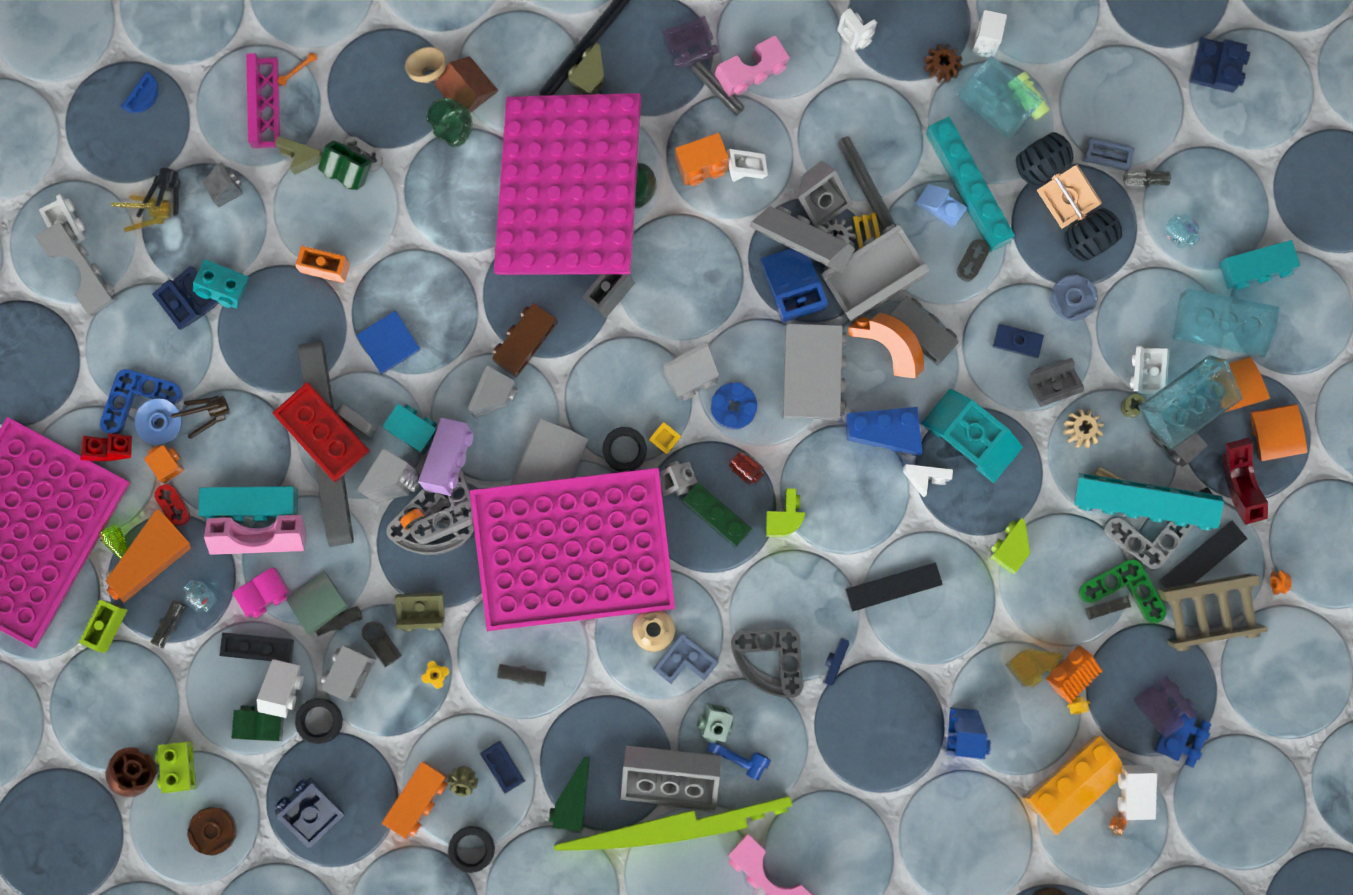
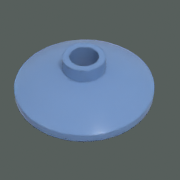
M152 399L145 402L138 409L135 416L134 424L139 437L152 445H164L171 442L181 429V417H171L172 414L179 412L178 408L165 399ZM162 418L164 425L159 427L157 421Z

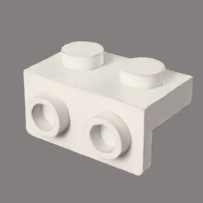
M61 194L56 195V201L39 209L48 228L59 221L64 223V225L69 224L76 235L73 238L77 243L86 239L83 233L85 227L79 218H75L73 214L75 207L69 198L65 199Z
M1136 346V352L1132 354V365L1135 366V373L1131 376L1130 380L1131 389L1136 394L1142 396H1167L1169 349Z

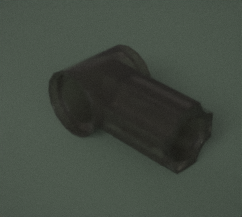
M369 622L363 626V639L368 642L385 668L402 657V654L381 623ZM371 626L379 628L380 634L376 639H371L368 636V630Z

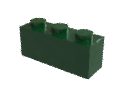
M699 483L682 500L686 507L735 548L739 546L752 530L748 524Z

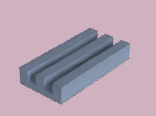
M1094 138L1088 139L1084 162L1127 172L1130 170L1134 152L1133 147ZM1092 146L1127 153L1128 155L1123 156L1108 151L1093 149ZM1091 154L1097 155V156H1101V157L1110 158V159H1114V160L1123 161V162H1126V164H1125V163H1121V162H1117V161H1112V160L1100 158V157L1091 156Z

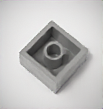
M342 646L341 649L338 648L332 657L334 664L331 670H327L321 679L323 684L321 690L346 702H355L376 659L352 647Z

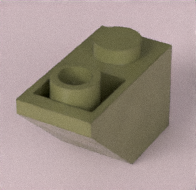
M598 43L592 48L588 47L582 56L583 60L579 65L575 64L568 73L570 86L583 95L597 94L605 84L601 49Z

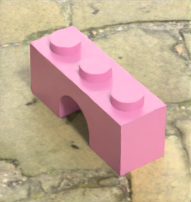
M776 35L756 45L752 56L756 60L757 65H745L738 55L718 65L714 75L728 97L735 93L740 95L750 85L754 83L759 85L769 75L773 73L778 75L786 69V64L790 57Z

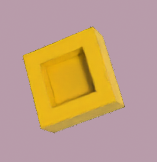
M663 422L650 437L649 441L664 454L668 455L682 436Z

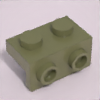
M443 592L395 595L396 629H402L403 631H413L419 628L437 630L443 627L445 622Z

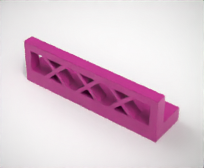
M256 53L246 54L248 143L253 149L276 148L275 142L277 137H280L278 59L258 58ZM260 65H273V72L265 78L261 74ZM268 84L273 88V94L266 100L261 96V90ZM267 106L274 111V115L268 122L261 117V112ZM270 128L274 132V141L262 142V134Z

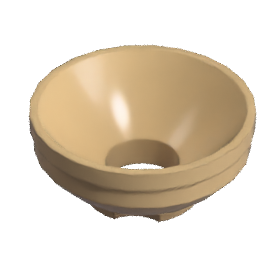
M425 47L416 50L405 62V70L409 77L416 82L422 83L438 80L446 68L445 55L436 47ZM429 70H435L428 75H424Z
M665 611L640 613L633 623L632 633L634 640L638 646L646 651H661L667 648L673 641L675 624ZM653 622L661 627V632L656 637L649 636L646 631L648 624Z

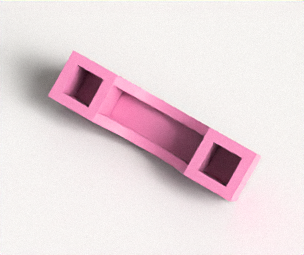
M302 515L278 516L272 525L264 528L244 527L236 523L232 518H207L204 539L210 555L304 551L306 529Z
M748 833L728 853V856L731 858L728 863L738 872L741 869L749 875L746 880L756 889L760 886L766 892L765 895H812L800 883L792 887H780L770 882L763 871V858L766 851Z

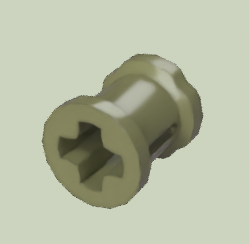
M1132 394L1121 403V412L1125 417L1135 418L1145 411L1147 402L1142 395ZM1135 402L1137 407L1132 410L1130 405Z

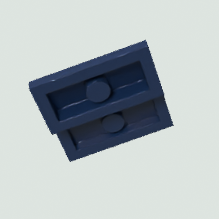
M189 266L174 280L169 279L152 293L179 330L189 326L219 304L216 300L201 298L196 292H193V282L198 272L192 266Z

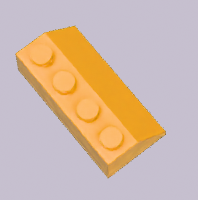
M1095 735L1027 794L1024 799L1053 833L1057 835L1118 781V775L1122 774L1123 764L1108 743L1101 736Z

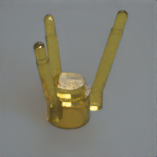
M129 196L131 200L143 202L145 199L142 196ZM154 198L150 199L149 204L111 203L112 207L148 209L149 216L154 217L152 220L125 227V232L153 224H163L164 219L170 218V204L168 200L162 199L160 207L155 206L157 199Z

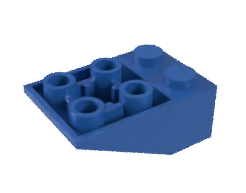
M788 249L760 258L782 323L826 309L828 303L810 257L794 249Z

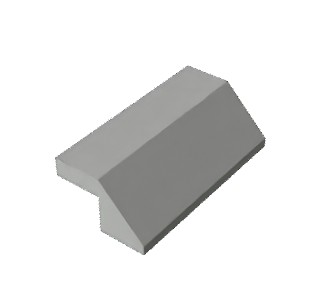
M538 418L510 485L572 478L588 439L569 429Z

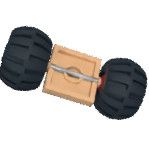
M1051 132L1020 152L1016 157V167L1020 176L1034 186L1040 185L1052 177V181L1037 191L1061 229L1077 219L1080 220L1066 230L1064 235L1065 244L1068 251L1075 258L1081 261H1088L1120 241L1122 238V226L1118 217L1105 208H1100L1089 215L1086 214L1101 205L1102 201L1078 164L1062 174L1059 173L1072 164L1074 159L1073 150L1070 142L1064 136L1057 132Z

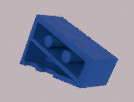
M918 407L847 413L845 416L848 441L912 454L920 457L923 453Z

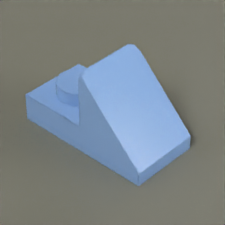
M928 184L915 204L954 228L968 207L948 195L950 190Z

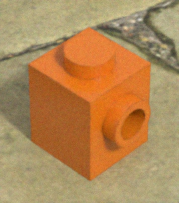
M157 445L148 451L149 455L144 458L157 479L165 484L184 471V468L178 461L181 457L173 447Z

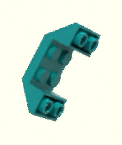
M952 389L948 390L920 424L936 438L942 437L976 464L977 467L975 469L993 484L1023 448L1006 426L975 401Z

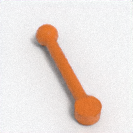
M312 52L309 53L308 58L287 75L278 77L279 85H286L290 77L310 61H315L317 55Z

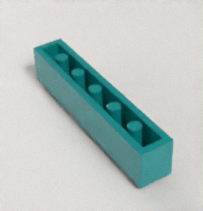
M950 116L930 125L926 136L962 202L968 207L967 211L990 253L1011 243L1015 234Z
M1079 473L1074 505L1086 511H1092L1095 508L1101 509L1105 514L1126 513V516L1139 519L1140 516L1150 517V520L1163 523L1164 520L1174 521L1173 524L1186 527L1188 524L1198 525L1199 529L1210 531L1212 528L1219 529L1224 500L1220 495Z

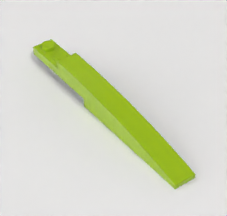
M785 796L696 819L695 811L690 810L558 843L553 847L554 851L603 850L697 839L748 828L747 817L754 821L765 818L764 813L774 811V815L789 812L788 807L792 806L790 796Z

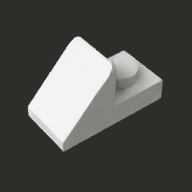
M734 149L727 150L729 169L733 182L745 176L760 179L768 176L765 154Z
M909 464L903 467V473L923 497L927 495L928 479L932 480V484L945 485L946 481L949 482L953 475L952 469Z

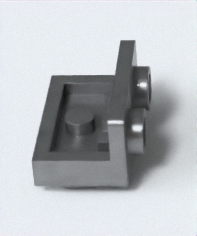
M1073 358L1059 360L1053 365L1037 368L1029 373V387L1040 407L1084 392V385L1074 369L1075 362Z

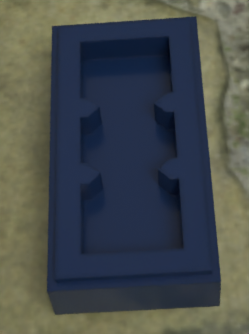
M998 324L993 348L1038 359L1044 335Z
M841 638L835 652L829 653L825 666H828V670L822 683L829 686L834 684L850 644L848 640Z
M501 740L480 753L504 794L526 781Z

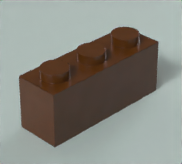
M535 303L530 307L526 306L520 314L521 320L517 325L513 324L506 333L507 339L503 344L499 343L492 352V355H494L492 357L493 362L515 378L519 376L557 325L556 318Z

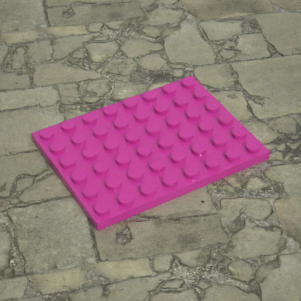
M640 93L506 97L494 273L496 275L631 274L642 98Z
M7 417L0 428V631L36 649L131 482L91 461L80 460V455Z
M659 468L470 490L487 631L675 609Z

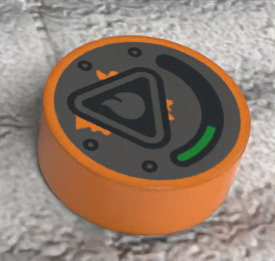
M414 509L401 518L400 523L405 530H408L415 522L424 519L425 516L420 509Z

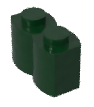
M331 141L324 147L318 169L327 178L337 179L345 188L358 190L365 185L372 162L364 155L353 152L346 145L337 141Z
M240 705V710H234L231 739L282 741L284 717L255 711V706Z

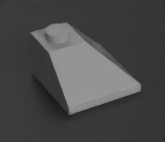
M820 161L803 174L796 196L813 227L816 228L818 224L823 226L825 221H831L852 205L836 170L825 162Z
M486 366L468 407L471 415L478 418L508 406L509 401H514L517 395L518 388H515L516 382Z

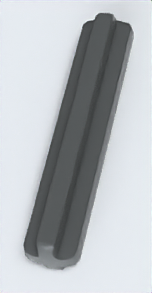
M697 61L692 66V72L734 115L737 116L744 110V105L734 95L728 97L716 76L701 61Z

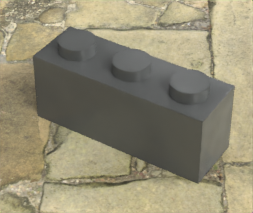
M906 296L889 315L897 318L911 329L921 345L923 354L939 366L959 343L956 339L957 335L949 328L945 330L939 324L940 321L932 313L927 314L922 310V305L919 301Z

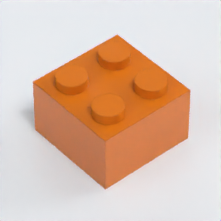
M719 133L675 148V161L685 186L689 184L691 186L699 185L706 178L712 177V179H716L728 171L729 158Z

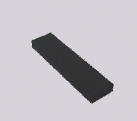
M1230 521L1159 581L1165 588L1195 583L1248 538L1233 521Z
M935 562L845 589L851 610L854 612L943 585Z

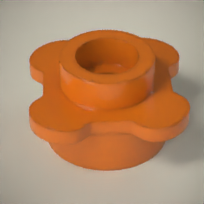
M1283 570L1278 573L1275 571L1271 572L1270 586L1275 595H1279L1280 592L1286 594L1292 587L1290 575Z

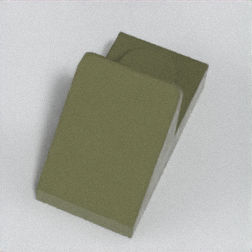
M279 136L275 142V146L281 155L287 158H293L294 156L290 170L295 175L320 163L323 154L321 150Z

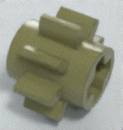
M467 766L454 768L453 774H449L447 784L451 785L450 791H453L457 796L472 794L473 789H477L478 778H475L476 772Z

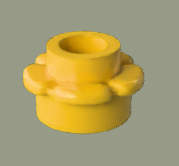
M1076 697L1075 700H1072V703L1067 705V708L1070 709L1071 715L1086 713L1090 711L1088 705L1090 701H1086L1084 697Z

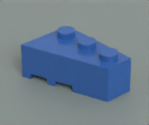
M950 707L946 755L985 760L986 755L990 754L991 741L987 740V732L979 711Z

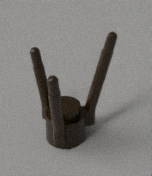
M217 395L211 398L184 401L186 406L206 405L174 413L171 417H182L208 410L210 417L215 416L214 419L190 433L188 438L191 439L217 422L226 419L225 414L230 413L224 396L219 397Z

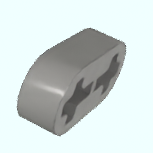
M348 137L343 141V144L347 147L356 144L357 148L361 151L359 154L368 155L369 157L376 155L377 162H372L369 171H376L382 167L383 158L377 149L357 137Z
M343 403L336 410L339 416L369 438L377 430L375 426Z

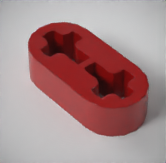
M168 484L159 486L155 491V499L163 513L172 524L177 526L185 525L190 519V511L175 487ZM164 490L172 492L169 495L172 503H169L168 500L161 498L164 496ZM173 507L184 512L181 515V520L173 518L176 515Z

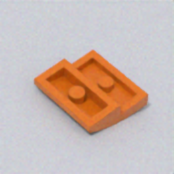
M1251 357L1206 370L1212 391L1217 393L1223 413L1270 399L1262 376Z
M1297 404L1250 412L1252 432L1256 436L1259 460L1266 461L1307 453L1303 422Z

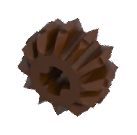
M940 44L936 46V50L929 49V56L924 58V62L927 64L924 67V71L930 72L929 79L935 76L938 77L937 83H940L942 78H944L946 83L950 82L951 77L956 79L959 75L958 71H961L963 67L960 64L962 56L956 55L958 52L957 48L952 51L949 50V44H946L944 49ZM941 61L942 64V62L944 61L947 63V65L944 64V66H942L939 63Z

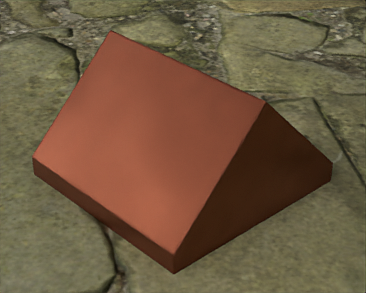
M470 56L449 62L444 72L435 82L438 90L463 119L498 92L495 85Z

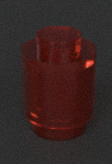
M740 451L729 464L732 472L748 485L752 483L757 484L764 476L762 472L764 467L747 453L743 454Z

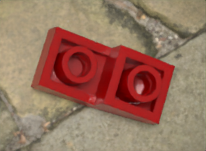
M108 433L107 438L82 437L80 460L114 461L128 459L132 456V436Z

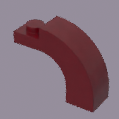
M1248 437L1226 443V454L1222 455L1223 470L1231 499L1240 518L1245 525L1268 519V501L1258 486L1253 470V442Z

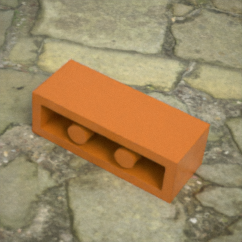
M421 761L382 824L404 839L409 838L410 835L414 837L422 826L419 821L423 815L428 816L434 808L435 804L432 801L437 794L441 796L448 786L447 782H445L448 776L426 761Z

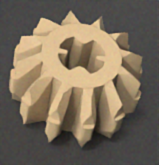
M1078 409L1076 414L1070 413L1068 415L1070 420L1064 421V425L1069 429L1064 430L1063 434L1071 435L1067 440L1069 443L1076 440V448H1079L1082 443L1085 449L1089 448L1091 443L1096 445L1099 442L1097 437H1102L1104 434L1098 430L1104 424L1096 422L1100 416L1097 414L1092 418V410L1090 409L1085 414L1082 409ZM1082 424H1084L1083 427L1087 426L1088 428L1085 434L1083 433L1084 430L1080 431L1079 429Z

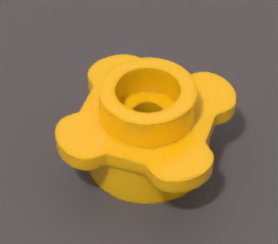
M430 661L427 664V671L422 675L421 679L424 683L429 682L433 684L437 689L442 688L444 685L443 681L449 674V669L445 666L437 665L435 661Z

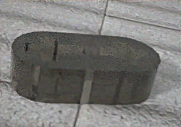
M976 239L967 248L957 268V275L962 281H972L979 273L989 254V245L986 241ZM979 245L982 247L981 251L984 252V254L980 253L977 259L973 258V255L975 253V249H973V247L977 248ZM969 262L973 263L971 271L974 274L969 273L967 276L964 274L965 270L962 267L966 268Z
M1127 595L1085 608L1088 620L1129 608L1131 604Z

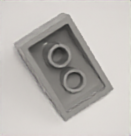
M706 342L664 364L665 379L678 401L681 399L687 401L697 395L696 391L701 388L707 390L717 384L716 380L719 379L717 368Z

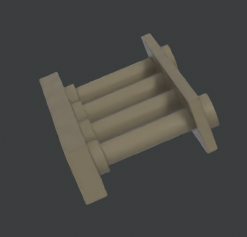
M1247 573L1158 589L1160 598L1171 604L1177 639L1167 640V644L1174 649L1176 648V651H1185L1191 649V645L1240 636L1256 638L1260 637V633L1268 632L1266 626L1256 624L1251 596L1252 586L1260 585L1259 575ZM1238 589L1241 592L1246 626L1233 628L1227 596V594H1230L1229 590ZM1215 593V596H1218L1223 626L1221 631L1209 632L1204 602L1206 594ZM1191 597L1195 601L1200 634L1186 637L1181 603L1184 598Z

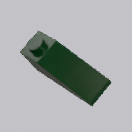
M590 757L583 758L556 801L555 808H550L549 822H553V828L583 830Z

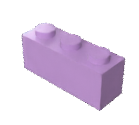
M444 418L440 419L418 480L425 491L451 496L453 489L457 487L460 468L465 464L467 448L473 442V432L467 423Z

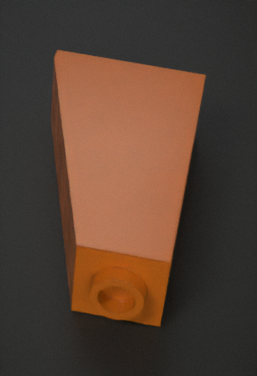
M159 509L152 514L106 579L109 587L106 591L115 601L119 598L125 603L191 549L187 539Z

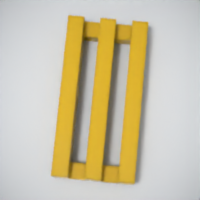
M876 213L852 218L858 249L864 247L862 245L863 241L859 222H863L866 240L871 238L869 220L872 222L875 239L880 237Z

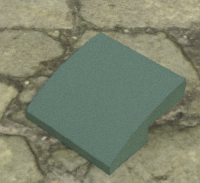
M325 571L287 598L290 608L309 635L349 607Z

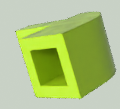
M795 488L786 489L785 512L767 511L766 537H787L800 528L805 512H796V509H800V495H796Z

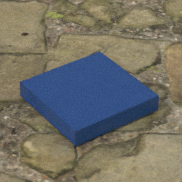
M393 311L356 335L381 374H384L421 350L396 311Z

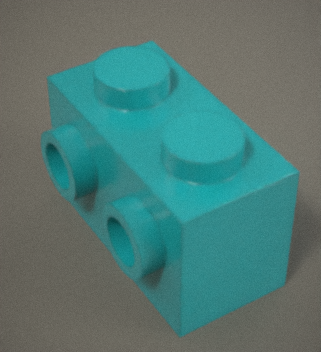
M204 259L194 279L193 292H196L201 298L216 300L224 307H234L237 309L248 286V276Z

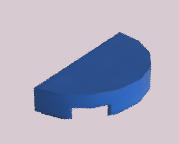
M146 71L122 104L121 108L131 113H140L148 110L155 103L158 97V84L148 71Z

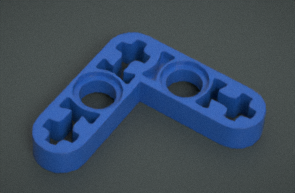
M129 369L121 370L117 373L100 420V427L107 434H119L122 432L135 394L150 399H165L173 404H177L182 399V389L178 385ZM129 375V378L132 379V382L127 383L125 386V383L122 382L123 377L127 378ZM147 381H153L155 384V389L151 393H145L143 390V385ZM121 388L122 390L129 391V393L127 395L121 391H118V389ZM161 388L167 391H171L173 388V391L176 392L175 397L171 396L169 399L168 395L160 392ZM123 396L125 398V405L119 409L115 408V398ZM111 410H113L117 413H121V416L119 417L118 415H114L110 412ZM114 419V422L117 423V426L112 427L110 430V427L107 425L108 421L112 422Z

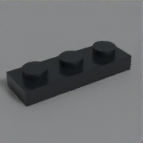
M222 632L219 656L272 661L273 659L292 663L295 640Z

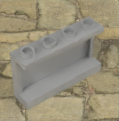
M894 224L890 225L882 231V236L877 239L872 237L862 244L863 248L858 251L854 250L843 273L828 266L823 268L824 272L821 276L851 324L930 275L929 268L920 258L900 224L896 227Z
M786 324L783 420L814 418L839 421L840 415H844L845 401H841V392H845V378H841V369L846 368V356L842 355V346L846 347L847 334L842 333L843 326Z

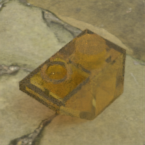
M1026 649L1006 663L1005 666L1022 687L1030 685L1033 688L1043 680L1042 674L1047 670L1051 673L1055 667L1060 665L1059 661L1064 656L1061 653Z

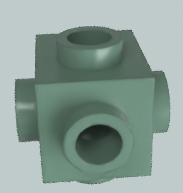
M706 703L703 714H700L698 717L697 728L702 737L708 742H726L727 735H730L733 730V714L728 707Z

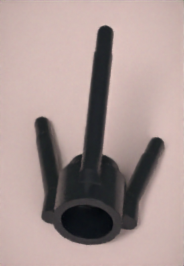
M160 168L159 175H155L154 182L136 214L137 218L141 217L157 186L160 188L155 206L160 207L165 191H171L173 188V215H178L179 187L181 183L177 180L178 172L170 168Z

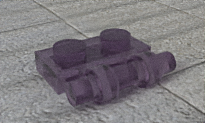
M705 16L663 31V37L670 54L673 55L679 52L681 58L673 60L676 69L683 66L687 68L692 66L693 62L704 59V61L711 59L712 55L719 53L716 44L710 47L706 44L707 41L713 40V35ZM699 46V51L688 54L687 49Z
M1167 676L1159 681L1165 688L1164 690L1159 692L1153 685L1134 698V702L1164 738L1184 725V721L1180 718L1182 714L1186 713L1190 719L1198 714L1192 707L1193 703L1189 698L1185 699L1180 693L1178 685L1175 682H1171ZM1172 697L1178 706L1173 709L1166 699Z

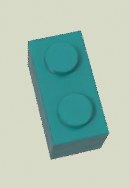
M397 404L382 427L424 455L432 444L437 424L426 416L423 420L416 416L418 411L408 404L404 407Z

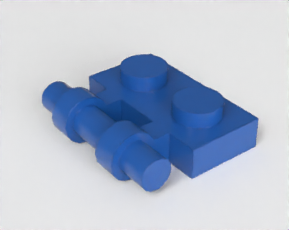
M1172 707L1154 751L1175 761H1179L1183 753L1188 756L1185 765L1194 768L1196 761L1200 760L1202 756L1200 751L1205 740L1208 741L1210 736L1209 729L1212 724L1203 720L1200 728H1196L1193 725L1197 717ZM1190 734L1196 736L1191 748L1185 746Z

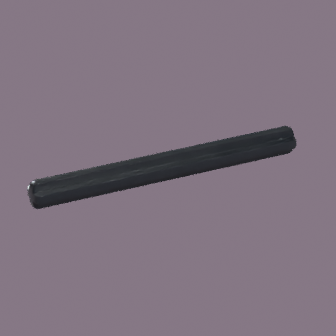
M630 0L612 1L540 89L539 96H553L568 78L570 69L582 61V56L588 47L592 48Z

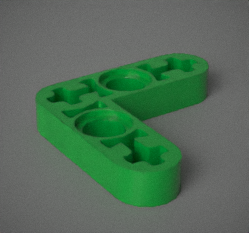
M1137 560L1125 561L1085 582L1079 588L1078 594L1080 599L1085 603H1093L1127 586L1146 621L1158 623L1166 617L1167 611L1143 566ZM1128 564L1131 567L1135 566L1137 569L1134 572L1135 576L1132 574L1124 576L1125 582L1123 583L1121 575L1116 570L1119 569V572L1123 573L1129 569ZM1107 575L1115 576L1117 584L1114 588H1109L1105 585L1104 581ZM1100 585L1105 591L1104 594H1102V590L1094 592L1093 599L1091 596H1085L1087 586L1092 589ZM1139 585L1148 587L1149 594L1146 598L1138 596L1137 588ZM1154 598L1155 601L1150 603L1154 609L1159 608L1158 618L1150 616L1149 613L1152 609L1149 604L1144 606L1143 602Z

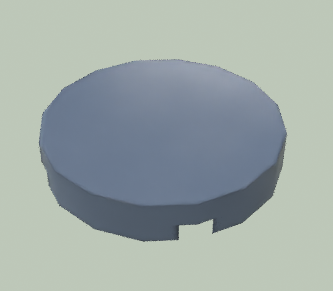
M1076 274L1068 275L1058 280L1050 296L1051 305L1056 314L1070 321L1082 320L1089 316L1095 309L1098 299L1093 283L1089 279Z

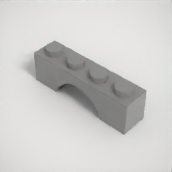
M58 221L36 235L35 238L49 257H68L76 263L81 273V284L75 297L86 313L93 316L116 301L113 297L115 292L108 282L104 284L100 278L102 272L95 263L91 264L87 259L89 253L81 243L77 244L73 238L76 235L69 224L64 225V223Z

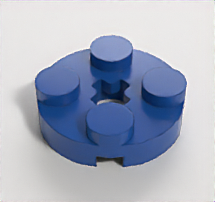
M740 382L721 386L717 389L711 400L712 416L724 428L732 430L742 429L753 421L757 412V399L754 393ZM733 400L740 403L738 412L728 410L730 401Z

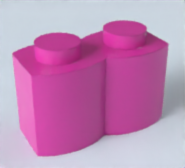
M272 567L236 589L232 594L246 617L251 618L254 616L256 619L267 612L266 608L274 603L277 606L287 600L286 595L290 593V590L278 570Z

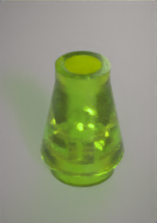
M113 524L99 533L102 538L100 541L118 560H121L128 550V546L121 527L118 528L116 524Z

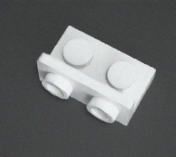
M849 8L842 13L837 31L852 51L859 47L864 49L872 42L871 39L875 33L877 22L873 19L863 26L861 17L857 13L854 14Z

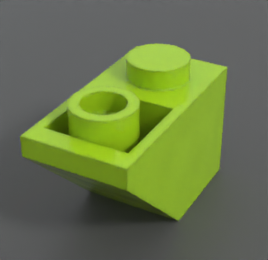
M1022 518L1016 522L1012 520L1004 530L1007 533L1004 539H998L990 549L993 551L990 558L1011 574L1016 573L1030 555L1026 523Z

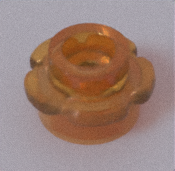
M1119 813L1118 817L1113 816L1110 822L1109 830L1113 831V836L1116 834L1122 837L1127 820L1121 816L1122 813Z

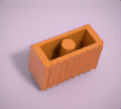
M304 245L300 247L296 261V268L300 273L342 283L346 282L350 263L344 255L327 253V251L323 252L322 249L314 250L313 247L309 248L308 246L305 248Z
M1078 645L1045 679L1060 697L1068 703H1072V700H1075L1076 696H1079V693H1082V690L1086 689V686H1089V683H1092V680L1096 679L1099 673H1102V668L1091 653Z

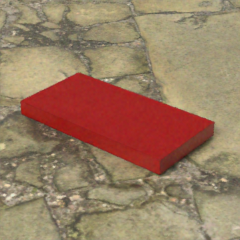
M308 382L272 412L335 483L370 452L365 444Z

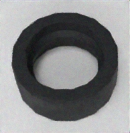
M619 427L607 434L603 442L602 452L606 463L612 469L618 472L633 471L643 464L647 454V446L644 437L639 431L631 427ZM622 436L633 438L639 448L637 457L629 463H620L611 454L613 442Z
M315 698L308 700L300 706L296 713V730L301 738L309 743L323 744L330 742L338 736L342 729L343 717L341 710L328 699ZM316 707H324L332 714V727L323 735H314L306 728V715L311 709Z
M468 826L462 828L449 841V859L454 867L462 872L475 873L481 871L490 864L494 857L495 845L493 838L488 831L481 827ZM465 836H478L485 844V855L478 863H465L458 856V844Z

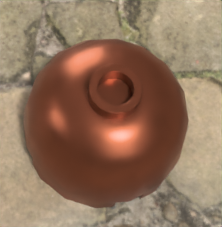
M126 747L118 750L113 755L105 771L106 782L113 792L123 797H136L143 794L152 785L157 770L154 760L148 753L145 755L139 752L140 749Z

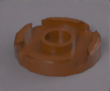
M208 807L198 811L192 817L187 836L189 843L195 851L204 855L214 856L225 852L232 846L236 838L237 827L234 818L228 811L219 807Z

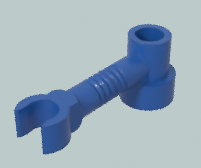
M710 742L707 750L711 753L722 756L747 769L746 775L759 781L764 769H767L771 762L770 758L755 751L749 760L718 743Z

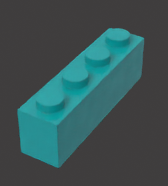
M293 486L199 487L198 516L206 518V521L207 518H232L235 522H243L244 518H253V521L265 522L267 517H276L277 519L278 516L298 515V489Z

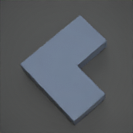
M682 632L653 670L672 684L687 666L705 681L719 661Z

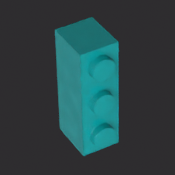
M1292 240L1231 256L1219 263L1227 289L1236 287L1237 291L1250 287V283L1258 281V284L1270 282L1274 276L1280 275V278L1294 275V271L1301 266Z

